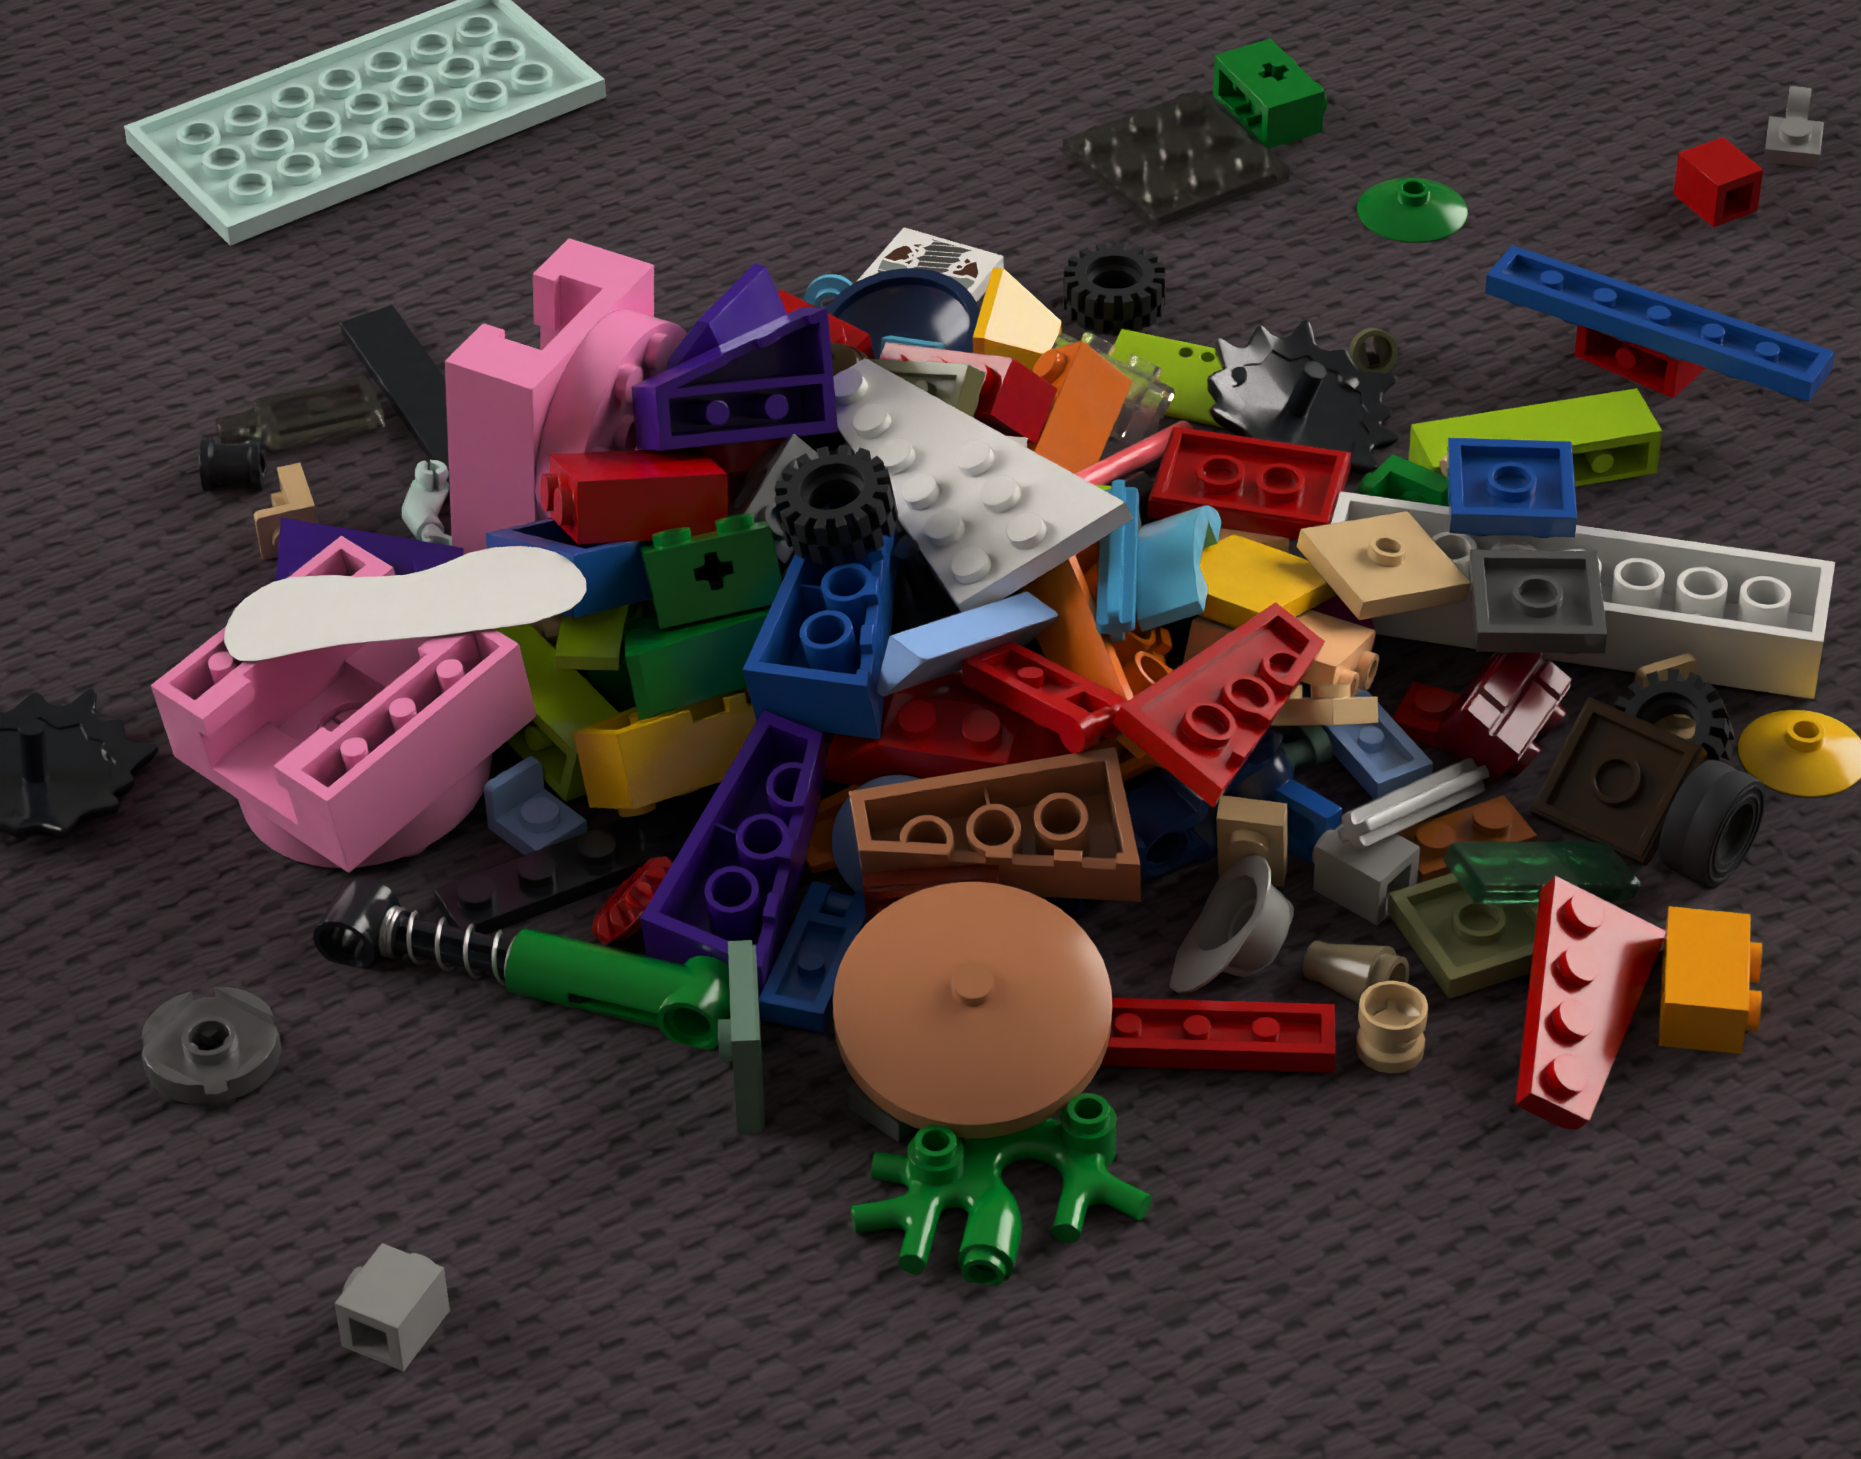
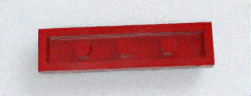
M1112 998L1110 1038L1100 1066L1334 1073L1336 1057L1335 1004Z

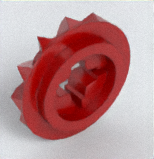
M659 856L649 859L642 867H638L608 897L605 905L597 911L591 932L603 944H608L616 938L619 941H624L642 927L640 918L673 862L667 856Z

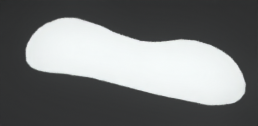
M526 546L493 547L470 552L428 570L406 575L377 577L318 575L290 577L261 587L245 598L235 608L228 620L224 632V643L230 656L239 661H260L338 645L444 636L533 624L566 612L578 604L587 591L586 579L581 571L564 556L546 549Z

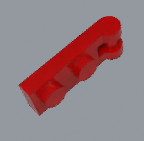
M1013 641L962 660V684L989 697L993 703L1004 705L1031 719L1034 724L1058 733L1063 745L1072 753L1077 754L1095 747L1102 736L1114 739L1124 735L1112 725L1120 706L1127 702L1124 697Z

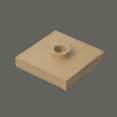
M1408 511L1303 528L1300 531L1297 548L1358 620L1467 600L1471 582Z

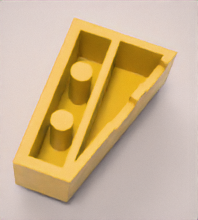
M748 688L640 720L635 706L574 732L573 736L589 807L617 809L618 815L621 817L638 816L656 809V802L693 793L702 787L721 782L757 722Z

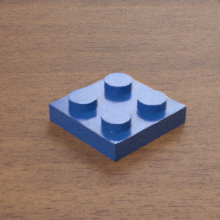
M1448 438L1447 480L1450 533L1474 536H1533L1536 538L1575 537L1577 508L1571 441Z

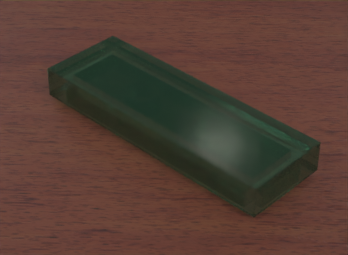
M1452 842L1443 858L1446 866L1475 904L1539 903L1540 889L1555 876L1607 902H1624L1633 899L1641 886L1639 880L1608 842Z

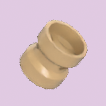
M1392 980L1378 982L1363 992L1359 1002L1358 1021L1360 1028L1356 1038V1050L1358 1057L1366 1066L1379 1072L1392 1074L1410 1070L1416 1067L1422 1060L1425 1049L1423 1031L1427 1023L1428 1003L1426 997L1418 988L1405 982Z

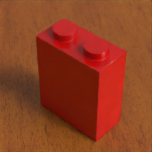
M697 447L663 451L644 449L550 454V473L542 474L540 494L543 510L545 512L550 511V516L557 522V525L561 526L578 545L653 540L652 534L680 527H690L691 536L717 531L715 521L728 517V474Z

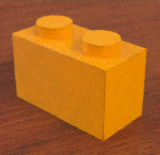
M1668 907L1662 949L1659 1046L1742 1054L1745 1031L1758 1032L1762 992L1749 990V983H1759L1762 964V943L1750 942L1751 914Z

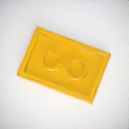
M1232 534L1218 541L1215 545L1203 548L1200 569L1207 584L1208 593L1204 613L1197 615L1236 629L1275 602L1291 615L1297 617L1337 595L1308 560L1237 534Z

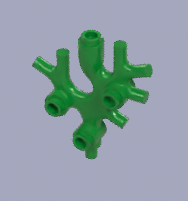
M1083 1093L1073 1097L1069 1101L1068 1106L1061 1111L1060 1122L1049 1118L1038 1125L1004 1136L963 1138L965 1146L960 1138L948 1127L930 1125L919 1130L910 1141L907 1149L908 1156L876 1151L872 1161L871 1179L906 1185L909 1191L905 1195L884 1201L851 1205V1218L855 1234L890 1228L904 1230L905 1237L898 1265L908 1273L919 1274L926 1269L941 1212L949 1208L963 1209L968 1212V1220L957 1259L959 1267L962 1269V1275L967 1282L1000 1286L1005 1276L1010 1277L1012 1275L1022 1235V1220L1016 1199L1004 1185L1001 1177L1003 1170L1011 1163L1020 1160H1038L1052 1165L1059 1171L1063 1178V1188L1052 1234L1057 1240L1064 1243H1074L1080 1239L1086 1210L1090 1206L1105 1204L1136 1220H1141L1150 1208L1152 1196L1119 1180L1108 1171L1107 1167L1113 1162L1116 1155V1113L1100 1095Z

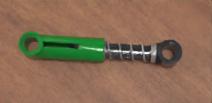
M368 877L347 879L314 929L313 940L316 948L324 958L331 962L366 969L375 959L383 960L386 957L396 959L403 954H408L413 963L417 965L434 960L446 972L452 971L458 966L464 967L469 975L475 979L482 977L485 973L494 974L498 983L506 985L507 992L510 994L657 1028L663 1032L667 1039L674 1043L704 1050H712L719 1044L718 1019H731L729 965L717 958L696 956L689 958L684 964H679L527 928L520 930L513 940L503 939L501 929L496 933L495 937L475 932L473 923L467 927V930L447 926L445 917H442L438 923L419 919L417 910L412 913L406 911L404 907L400 906L398 898L388 887ZM414 956L421 957V958H425V959H424V960H418V959H416ZM443 963L451 964L453 966L446 967L445 965H443ZM470 969L481 971V973L475 974Z

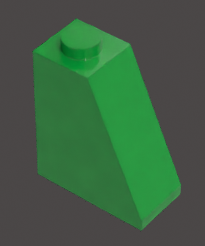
M772 605L660 629L655 624L625 631V658L639 720L747 688L743 668Z

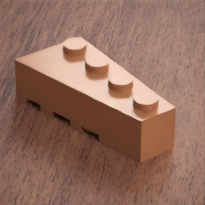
M1116 747L849 791L865 888L923 890L957 882H986L1015 887L1038 897L1141 902L1140 860Z

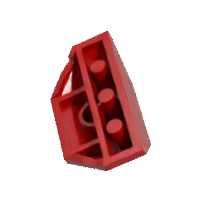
M961 670L886 695L884 698L880 740L834 734L826 760V781L861 786L875 778L888 775H908L919 779H926L1074 753L1066 749L1058 733L1034 724L1031 719L1004 705L993 703L989 697L962 684Z

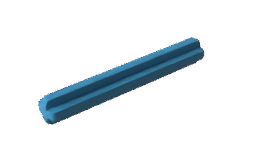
M1117 479L1112 481V488L1105 491L1126 503L1133 520L1100 539L1096 629L1100 634H1110L1112 642L1125 640V632L1135 629L1139 517L1138 489L1135 487H1125V481Z

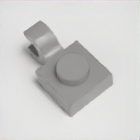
M1790 86L1786 117L1769 116L1763 162L1819 167L1824 122L1808 120L1812 88Z

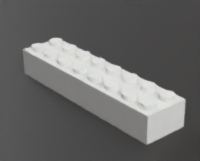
M1341 491L1339 493L1331 524L1408 511L1468 580L1470 549L1597 551L1607 629L1605 654L1542 653L1541 659L1636 673L1640 667L1684 653H1690L1697 661L1696 674L1700 675L1703 683L1710 682V684L1809 699H1814L1835 562L1576 525L1575 537L1536 538L1533 536L1514 535L1474 536L1470 534H1453L1449 532V507ZM1470 589L1466 601L1371 618L1378 635L1475 649Z

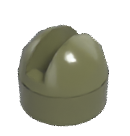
M1368 328L1362 330L1353 338L1350 344L1349 355L1356 368L1364 372L1386 374L1397 362L1398 346L1390 334L1378 328ZM1371 337L1374 352L1380 362L1371 366H1379L1377 368H1367L1369 367V361L1364 341Z

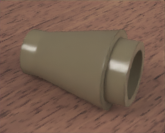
M1316 940L1311 943L1305 954L1303 975L1306 979L1318 982L1359 1004L1363 992L1378 982L1393 980L1408 983L1409 964L1405 957L1396 955L1394 948L1391 946L1329 944Z

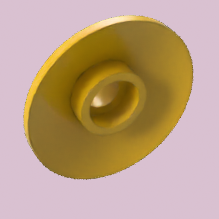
M1806 710L1772 712L1751 722L1743 730L1739 738L1738 755L1747 772L1760 780L1765 786L1781 793L1800 797L1828 796L1848 789L1861 778V739L1844 723L1821 713Z

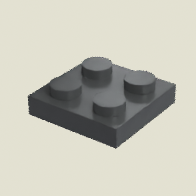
M1470 549L1469 580L1471 582L1470 592L1476 652L1605 654L1607 629L1597 551Z

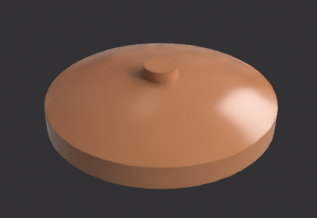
M957 882L938 885L910 894L889 905L862 928L848 947L839 966L834 985L833 1020L836 1043L849 1074L859 1088L882 1110L896 1119L918 1129L930 1125L948 1127L959 1138L1004 1136L1023 1131L1053 1117L1067 1107L1073 1097L1081 1094L1093 1079L1104 1058L1110 1038L1112 990L1109 975L1099 951L1087 933L1074 919L1047 900L1030 892L996 883Z

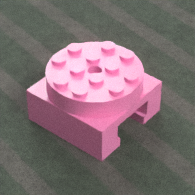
M569 238L533 273L534 325L540 326L541 350L505 339V330L483 323L445 360L452 546L463 548L464 555L486 549V533L552 518L550 511L545 512L543 510L540 494L542 474L550 473V454L644 450L637 449L631 386L664 372L670 356L687 335L681 326L654 317L653 264Z
M340 536L288 578L318 575L352 577L394 576L395 571L394 567ZM224 627L151 685L174 757L236 797L247 824L263 843L281 855L295 861L314 866L342 868L348 873L356 867L377 865L402 857L418 855L430 844L454 829L472 811L483 794L484 786L488 782L491 772L492 753L537 716L520 646L517 642L495 629L444 636L346 644L289 654L267 660L239 661L230 656L224 643L226 627Z

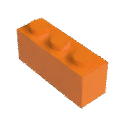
M1082 340L1056 349H1050L1035 363L1032 371L1056 387L1057 392L1037 443H1027L1028 449L1074 474L1099 461L1133 382Z

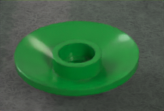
M1396 178L1380 182L1367 189L1361 195L1357 204L1358 216L1368 229L1382 237L1408 243L1431 242L1448 237L1463 226L1468 214L1465 201L1456 191L1439 182L1422 178Z

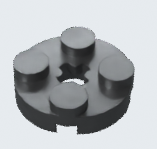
M217 987L214 988L216 997H204L193 1000L192 991L177 995L162 1004L148 1018L143 1027L141 1037L143 1045L142 1060L147 1077L160 1093L183 1103L201 1104L210 1109L222 1108L233 1103L236 1098L252 1092L271 1076L281 1055L280 1037L273 1013L262 999L237 988ZM219 1040L224 1041L221 1047L214 1050H199L198 1047L201 1043L212 1046Z

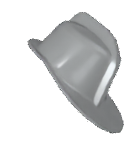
M1256 854L1241 857L1228 867L1216 882L1201 915L1177 951L1169 984L1171 990L1180 995L1191 993L1211 982L1221 972L1244 978L1257 973L1274 961L1287 937L1294 917V907L1271 884V869L1265 858Z

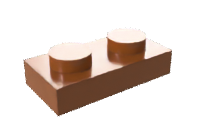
M1504 795L1411 826L1396 833L1420 847L1417 884L1506 856L1510 859L1536 850L1537 834Z

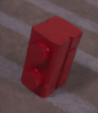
M1495 652L1487 659L1434 732V741L1455 759L1472 758L1477 767L1486 765L1490 777L1484 779L1486 781L1494 783L1507 770L1516 777L1533 761L1541 750V747L1533 741L1536 735L1543 739L1566 714L1567 710L1559 702L1571 687V678L1550 660L1543 661L1541 659L1542 653Z

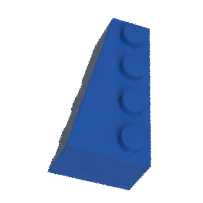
M852 500L831 502L820 509L831 510L841 508L851 503ZM895 521V531L892 537L882 535L885 545L878 551H875L869 545L866 546L867 557L856 561L854 554L850 553L844 555L845 564L834 565L832 556L827 555L823 565L812 563L810 553L804 559L796 554L794 555L743 668L757 721L765 710L816 731L880 740L885 696H881L876 691L892 628L898 567L894 548L900 542Z

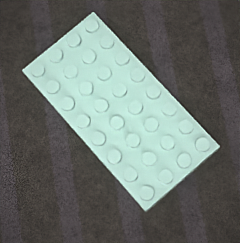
M456 0L125 125L124 129L127 144L231 246L606 97L605 79L512 0Z

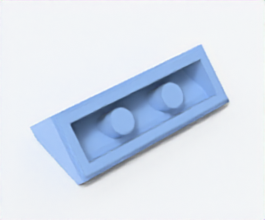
M1027 591L889 636L876 692L881 696H886L961 671L962 660L1011 641L1025 647L1057 619L1058 614Z

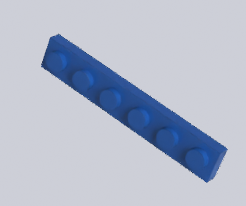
M1511 245L1486 275L1485 294L1506 300L1516 306L1527 307L1560 318L1569 324L1581 325L1611 335L1623 342H1631L1667 354L1677 360H1685L1721 372L1730 378L1742 379L1772 389L1787 397H1795L1809 402L1832 371L1835 351Z

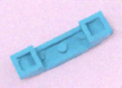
M1209 505L1198 507L1145 524L1140 528L1137 549L1136 612L1142 632L1204 613L1208 587L1200 569V561L1203 548L1218 543L1222 523L1218 511Z

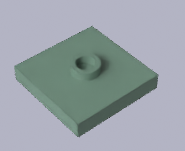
M752 940L728 941L731 1019H718L720 1061H733L737 1134L762 1132L765 1129L756 945H752Z

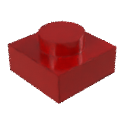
M1413 681L1395 712L1393 720L1413 741L1445 750L1434 741V732L1461 695Z

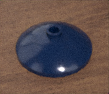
M902 268L880 272L847 287L826 306L829 314L870 334L875 359L880 358L881 339L889 335L945 343V350L973 353V334L980 313L978 305L972 294L961 283L936 271Z

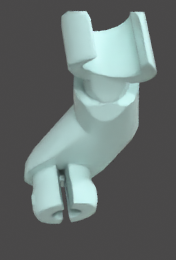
M425 460L417 464L415 468L416 479L412 481L402 505V519L417 540L452 546V536L444 534V526L438 518L450 488L449 483L446 481L449 477L447 466L437 460H430V470H428V463Z

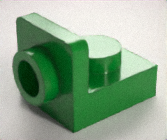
M1394 454L1374 473H1367L1361 480L1356 494L1449 507L1448 480L1446 476Z

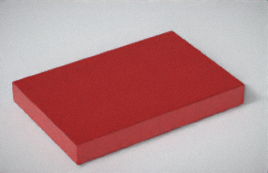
M1173 427L1148 499V517L1164 519L1209 505L1218 511L1222 521L1221 528L1298 540L1300 531L1303 528L1331 524L1340 491L1344 492L1350 472L1351 453Z

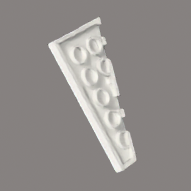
M866 358L833 377L839 433L846 443L850 445L854 455L861 447L870 451L871 460L878 456L884 462L885 469H888L899 522L910 538L916 540L926 562L961 613L1004 599L1133 520L1124 501Z

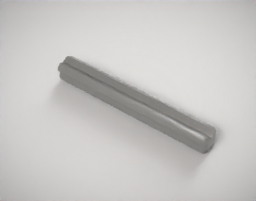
M1472 758L1458 761L1342 815L1344 828L1337 830L1338 837L1342 843L1350 840L1356 850L1367 848L1485 791L1483 779L1490 777L1489 770L1486 765L1477 767Z

